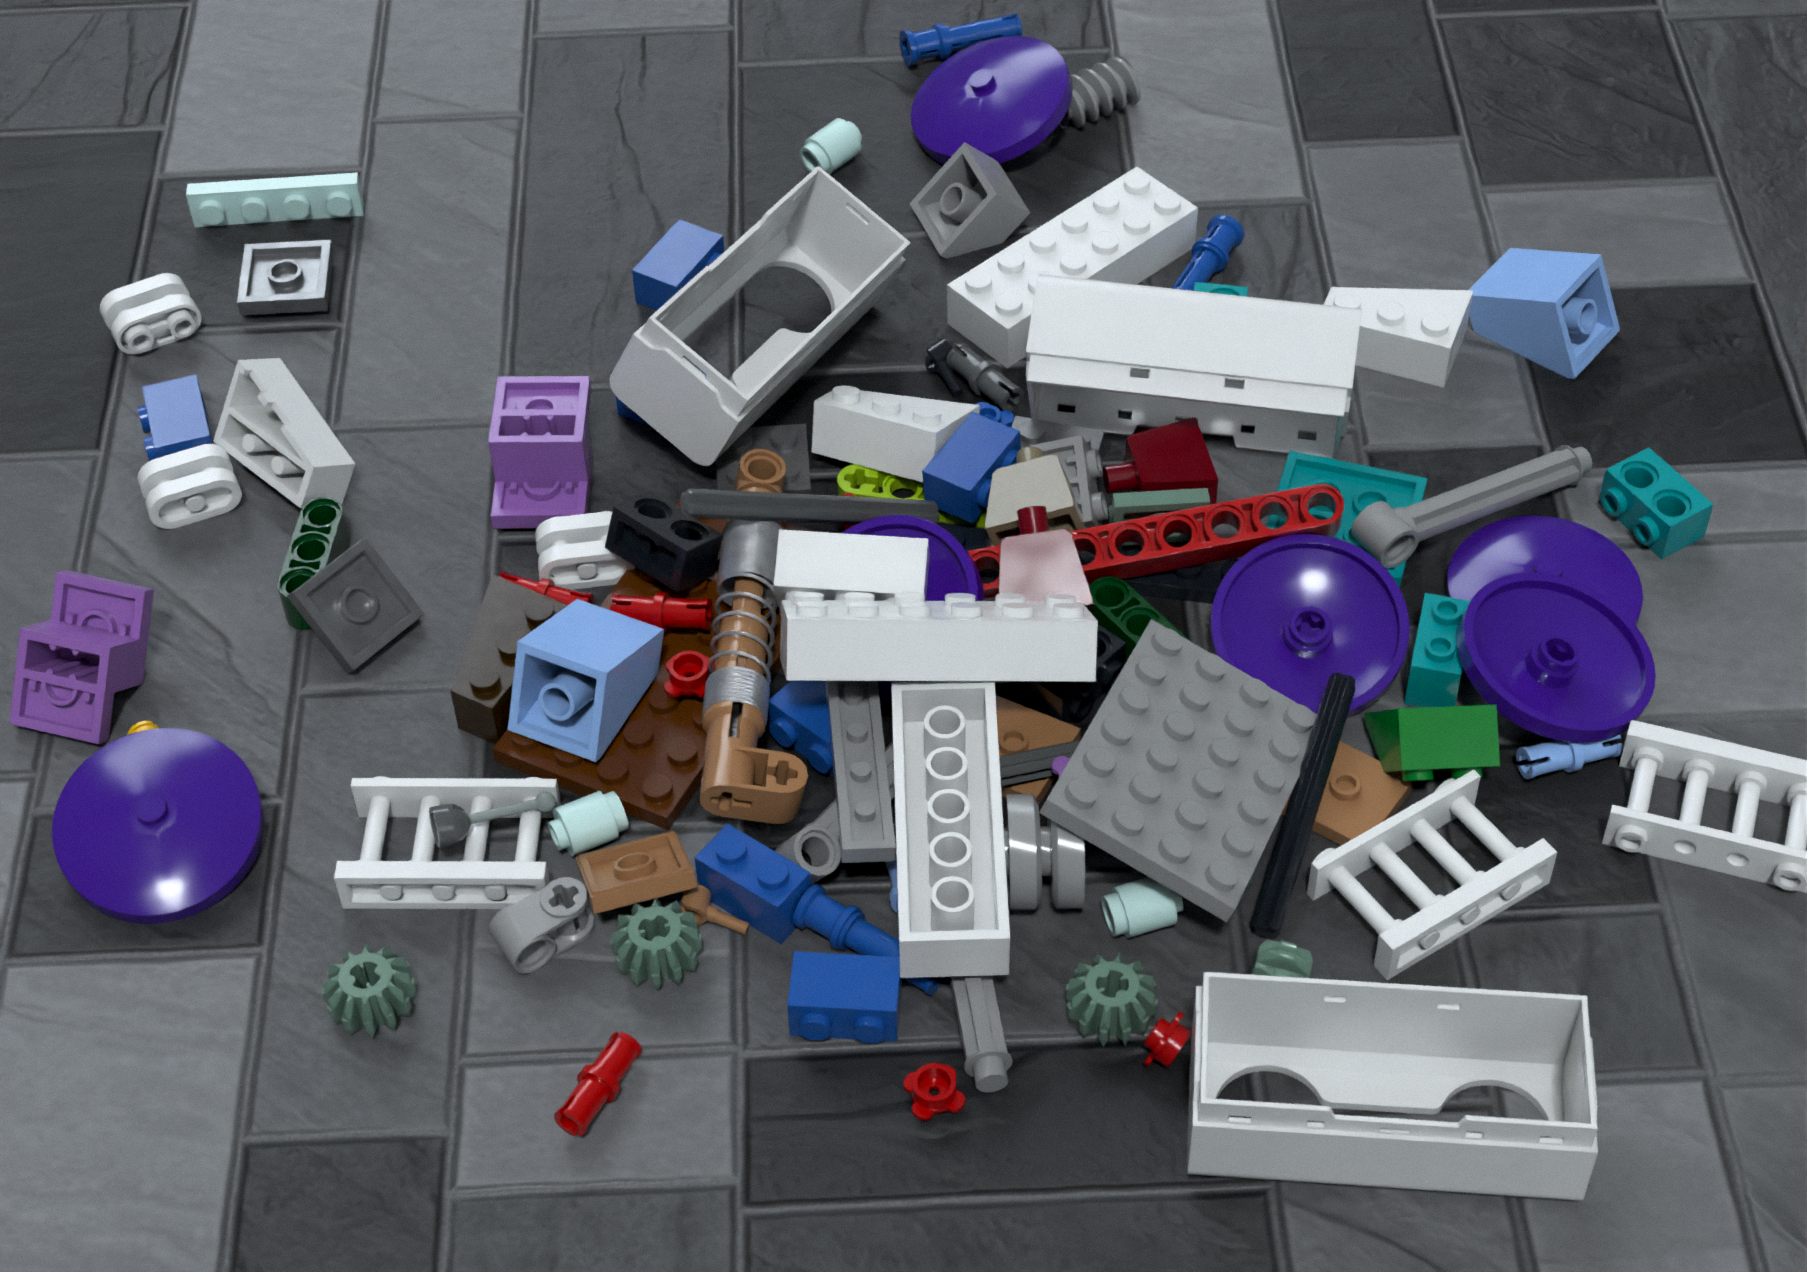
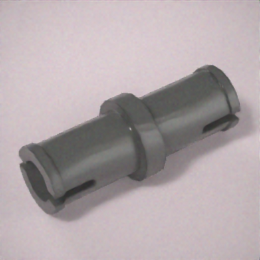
M964 343L956 345L957 349L964 356L959 354L954 348L950 350L946 358L947 364L951 370H954L968 381L969 387L974 393L980 396H987L1002 411L1014 412V408L1007 403V400L1017 408L1021 406L1025 397L1024 390L1002 374L999 365L991 360L985 361Z

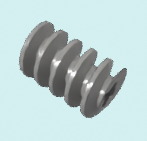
M1123 56L1111 57L1104 63L1094 64L1090 69H1082L1077 74H1071L1073 84L1071 103L1060 124L1066 126L1068 120H1070L1076 128H1081L1085 124V118L1089 122H1095L1099 118V112L1103 116H1109L1113 112V107L1116 110H1123L1127 106V101L1130 104H1137L1140 101L1141 92L1137 75L1131 63Z

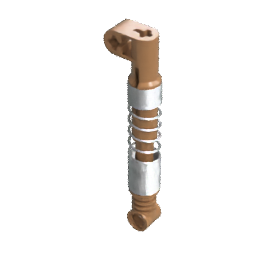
M754 449L746 452L739 462L734 491L782 493L786 474L784 460L775 452L766 449ZM728 519L723 530L718 570L717 592L720 597L715 602V611L719 616L712 623L713 631L717 635L710 642L711 651L715 655L711 656L708 661V668L712 674L709 675L705 682L702 709V724L704 731L707 733L700 804L706 811L721 817L784 824L792 821L800 811L808 779L807 767L795 755L757 748L758 739L762 737L765 731L769 708L771 683L769 669L773 663L771 650L775 644L773 630L777 624L775 611L778 607L774 590V576L779 529L784 530V526L781 522ZM722 600L732 606L731 611L725 613L720 611L719 605ZM768 608L769 612L763 616L761 609ZM772 615V623L770 626L768 624L767 618H769ZM770 634V643L767 645L768 635ZM768 654V663L766 665V655Z

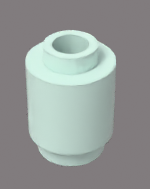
M836 118L805 140L804 146L799 152L801 161L809 172L820 166L828 174H831L861 152L862 136L855 124L841 118Z
M597 791L554 808V820L548 822V829L556 848L559 851L566 848L572 857L618 839L619 832L629 827L623 805L614 791L606 794Z
M1146 877L1113 887L1110 894L1101 896V906L1107 927L1112 936L1124 934L1127 938H1131L1176 924L1177 912L1183 911V900L1181 895L1152 878Z

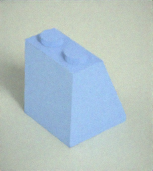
M1509 248L1469 289L1474 290L1469 314L1474 333L1566 378L1575 379L1620 331L1601 254Z
M576 599L517 641L508 730L588 760L598 761L658 674L664 629Z

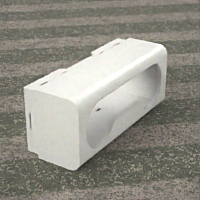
M817 166L770 208L752 228L712 264L700 271L632 335L610 375L611 389L619 400L693 462L702 466H709L880 300L906 260L902 255L911 242L820 166ZM775 266L789 267L801 271L815 280L824 290L830 301L831 314L811 333H800L785 328L777 330L734 371L730 380L725 378L684 343L693 332L756 274L766 268Z
M1038 274L1026 346V383L1031 418L1104 431L1106 434L1130 436L1133 435L1137 426L1157 428L1178 422L1175 418L1188 419L1196 417L1201 434L1233 437L1237 449L1289 454V451H1295L1337 460L1341 436H1345L1349 415L1362 309ZM1058 404L1076 406L1075 413L1057 411ZM1119 411L1132 413L1131 420L1118 418ZM1241 425L1255 427L1254 434L1241 432ZM1298 432L1317 434L1316 441L1298 439Z
M1204 972L1202 986H1196L1191 1033L1187 1174L1578 1201L1584 1199L1598 1155L1597 1094L1587 996ZM1258 1071H1272L1289 1075L1305 1084L1323 1106L1217 1098L1225 1086L1242 1075ZM1488 1085L1503 1087L1522 1095L1540 1111L1544 1120L1466 1115L1459 1122L1337 1115L1333 1113L1331 1108L1434 1115L1439 1113L1445 1103L1458 1092L1470 1087ZM1228 1116H1243V1117H1251V1118L1228 1117ZM1307 1121H1319V1122H1324V1123L1307 1122ZM1467 1131H1471V1132H1483V1133H1468Z

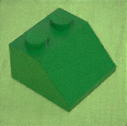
M1497 704L1397 708L1364 713L1366 727L1384 772L1402 771V781L1434 780L1433 770L1451 769V778L1458 779L1468 772L1475 770L1481 776L1480 778H1482V767L1500 766Z

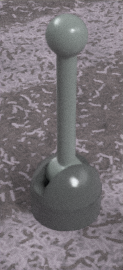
M541 792L533 800L467 814L463 808L456 804H442L429 808L430 824L438 848L462 841L469 833L471 824L536 809L541 812H549L555 807L556 800L551 793Z

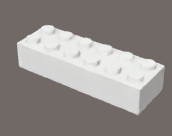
M1135 167L947 284V324L1003 366L1009 368L1026 357L1027 339L1038 274L1137 285L1192 249L1193 244L1196 242L1198 207L1139 167Z
M798 592L793 594V600H781L780 660L786 681L1096 682L1098 620L1082 602H1076V596L1070 594H1048L1045 596V602L1026 601L1025 595L1014 593L995 595V601H975L976 596L967 593L946 594L945 601H925V595L919 593L895 594L894 601H874V594L863 592L844 594V600H824V595L821 593Z
M995 681L892 682L900 978L1009 975L1010 927Z

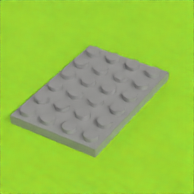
M1151 619L1039 813L1227 922L1235 911L1298 780L1301 763L1317 714L1306 706L1298 704L1270 688L1261 680L1255 679L1230 665L1219 656L1185 639L1176 631L1166 628Z

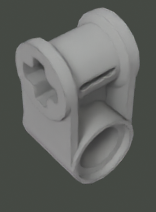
M571 877L555 879L523 900L506 906L493 917L489 924V934L517 972L522 974L532 973L561 953L577 944L583 943L592 935L595 929V919L591 910L587 907L588 893L585 885L578 879ZM559 893L562 900L560 905H558L556 895ZM575 918H577L579 923V929L577 930L573 921Z

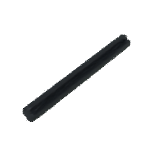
M1336 672L1328 678L1301 763L1300 775L1293 788L1252 917V932L1258 936L1274 939L1280 934L1356 690L1355 679L1350 675H1342Z

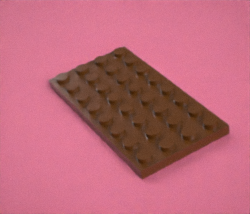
M680 501L675 505L679 509L681 507ZM696 518L723 534L728 520ZM781 522L784 530L812 531L790 522ZM720 546L714 575L676 592L635 567V569L627 570L600 605V607L610 610V604L616 605L611 600L613 594L654 597L657 592L668 593L670 598H709L712 601L713 615L712 620H707L711 622L709 630L668 627L667 631L664 632L658 674L598 761L588 760L509 731L508 729L493 747L495 761L534 777L557 779L559 787L581 796H587L597 791H601L603 794L614 791L619 797L626 814L669 831L702 782L707 733L704 731L702 724L704 697L696 695L670 697L665 693L664 684L669 680L666 663L677 653L688 650L700 652L709 658L715 655L711 651L710 642L717 635L713 631L712 623L719 616L715 611V602L720 597L717 592V581L722 547ZM723 600L719 605L722 613L731 611L732 606ZM779 607L775 611L777 624L773 630L775 644L771 650L773 654V663L769 669L771 681L782 666L780 660L781 615ZM768 608L761 609L763 616L769 612ZM772 615L769 618H767L768 624L770 626L772 623ZM770 634L768 635L767 645L770 643ZM768 654L766 655V665L768 663Z

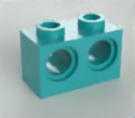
M1649 447L1606 469L1598 500L1608 514L1618 519L1635 535L1641 544L1651 549L1660 559H1664L1705 537L1714 505Z
M1425 593L1404 704L1417 707L1455 706L1463 667L1457 648V632L1460 620L1471 601Z

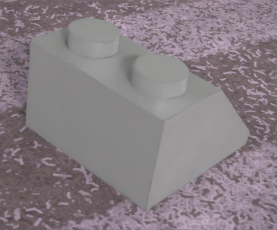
M965 142L909 203L938 253L945 259L1002 244L1030 214V211L999 162Z

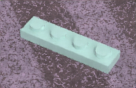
M358 172L187 184L186 197L194 227L364 216V201Z

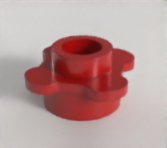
M691 650L682 651L674 655L666 663L669 680L664 684L665 693L670 697H679L680 695L704 697L705 682L711 674L708 668L710 658L705 657L700 652Z
M1179 1011L1170 1023L1162 1017L1156 1023L1143 1045L1151 1050L1143 1062L1144 1065L1148 1067L1151 1061L1155 1059L1168 1068L1192 1033V1031L1179 1023L1184 1015L1183 1012Z
M929 1063L921 1066L916 1072L909 1073L904 1079V1090L912 1096L914 1102L912 1113L917 1119L930 1120L934 1114L944 1111L957 1113L965 1105V1096L956 1087V1071L949 1065ZM932 1090L939 1091V1094L933 1096L929 1092Z

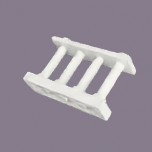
M1635 720L1630 721L1619 762L1620 767L1635 770L1628 805L1625 808L1612 804L1602 844L1618 847L1627 852H1639L1775 885L1785 890L1807 893V760ZM1655 775L1686 782L1679 820L1648 813ZM1707 787L1738 794L1732 833L1700 825ZM1759 799L1791 807L1784 845L1753 838Z
M1475 770L1468 772L1458 779L1450 778L1437 787L1434 793L1336 849L1328 848L1322 851L1311 863L1307 895L1314 901L1336 888L1379 934L1374 967L1386 980L1391 979L1550 883L1557 851L1544 838L1527 848H1516L1474 806L1481 777ZM1458 818L1502 863L1487 872H1476L1436 829ZM1418 841L1461 887L1446 896H1436L1395 853ZM1377 864L1420 911L1404 921L1401 919L1394 920L1356 880L1355 876Z
M383 776L352 778L351 789L359 817H367L360 860L337 861L334 880L343 909H503L506 906L523 900L550 883L547 863L536 862L541 818H554L553 809L549 812H541L536 809L501 817L520 818L515 861L489 862L484 861L490 820L471 824L469 833L466 836L463 861H432L435 839L430 824L429 808L442 804H456L463 808L467 814L533 800L541 792L551 793L556 800L554 808L561 806L557 779H542L538 777H528L525 779L388 778ZM388 817L418 818L412 859L410 861H381Z

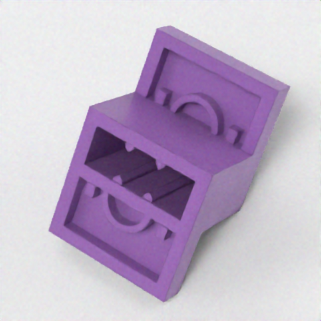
M590 376L497 377L488 439L495 478L490 515L493 529L537 528L543 521L553 517L588 514L593 470V454L588 426L592 391Z
M69 570L56 572L51 620L20 628L9 724L95 744L109 741L114 693L143 684L154 589Z

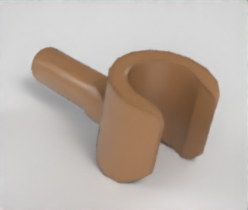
M697 884V888L683 892L681 901L682 913L692 912L697 920V925H702L709 921L740 934H747L750 923L710 906L712 895L708 888Z

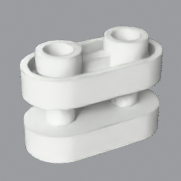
M172 273L159 274L109 292L100 303L101 316L107 327L111 330V334L119 349L127 354H141L189 337L197 331L202 321L201 313L194 300L190 297L189 291L182 279Z
M203 444L153 459L144 464L138 472L137 479L142 495L146 499L145 504L150 520L154 525L163 529H174L227 513L234 509L242 498V491L237 477L233 473V466L229 455L223 447L216 444Z
M602 511L557 516L543 521L535 531L536 549L539 554V579H551L554 581L555 586L576 590L616 585L627 570L635 569L634 565L605 548L612 512Z

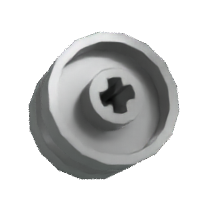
M1006 794L1004 844L1009 910H1035L1042 895V876H1049L1050 898L1056 909L1083 908L1085 901L1084 839L1047 818V826H1040L1039 805L1033 794Z

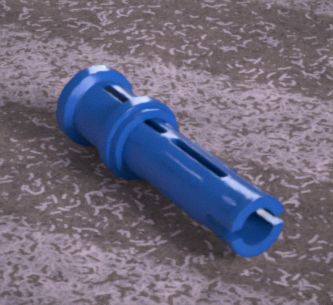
M1017 13L958 26L947 27L945 24L937 23L933 24L932 29L911 32L908 29L902 30L899 37L901 54L907 66H914L918 60L938 57L939 60L947 59L951 56L952 52L966 49L983 41L1000 37L1022 36L1021 20L1017 17Z
M1223 214L1215 215L1211 218L1207 225L1206 235L1203 238H1199L1193 244L1191 249L1192 258L1173 284L1172 289L1194 291L1195 282L1208 283L1212 274L1226 267L1232 248H1237L1245 236L1243 227L1236 219Z
M813 884L799 900L793 914V924L800 929L809 927L829 939L830 946L834 949L845 951L851 948L861 955L899 957V940L865 921V914L861 908L855 905L846 907L828 897L824 887L818 884ZM930 977L903 978L922 989L929 996L933 995L941 985V983Z

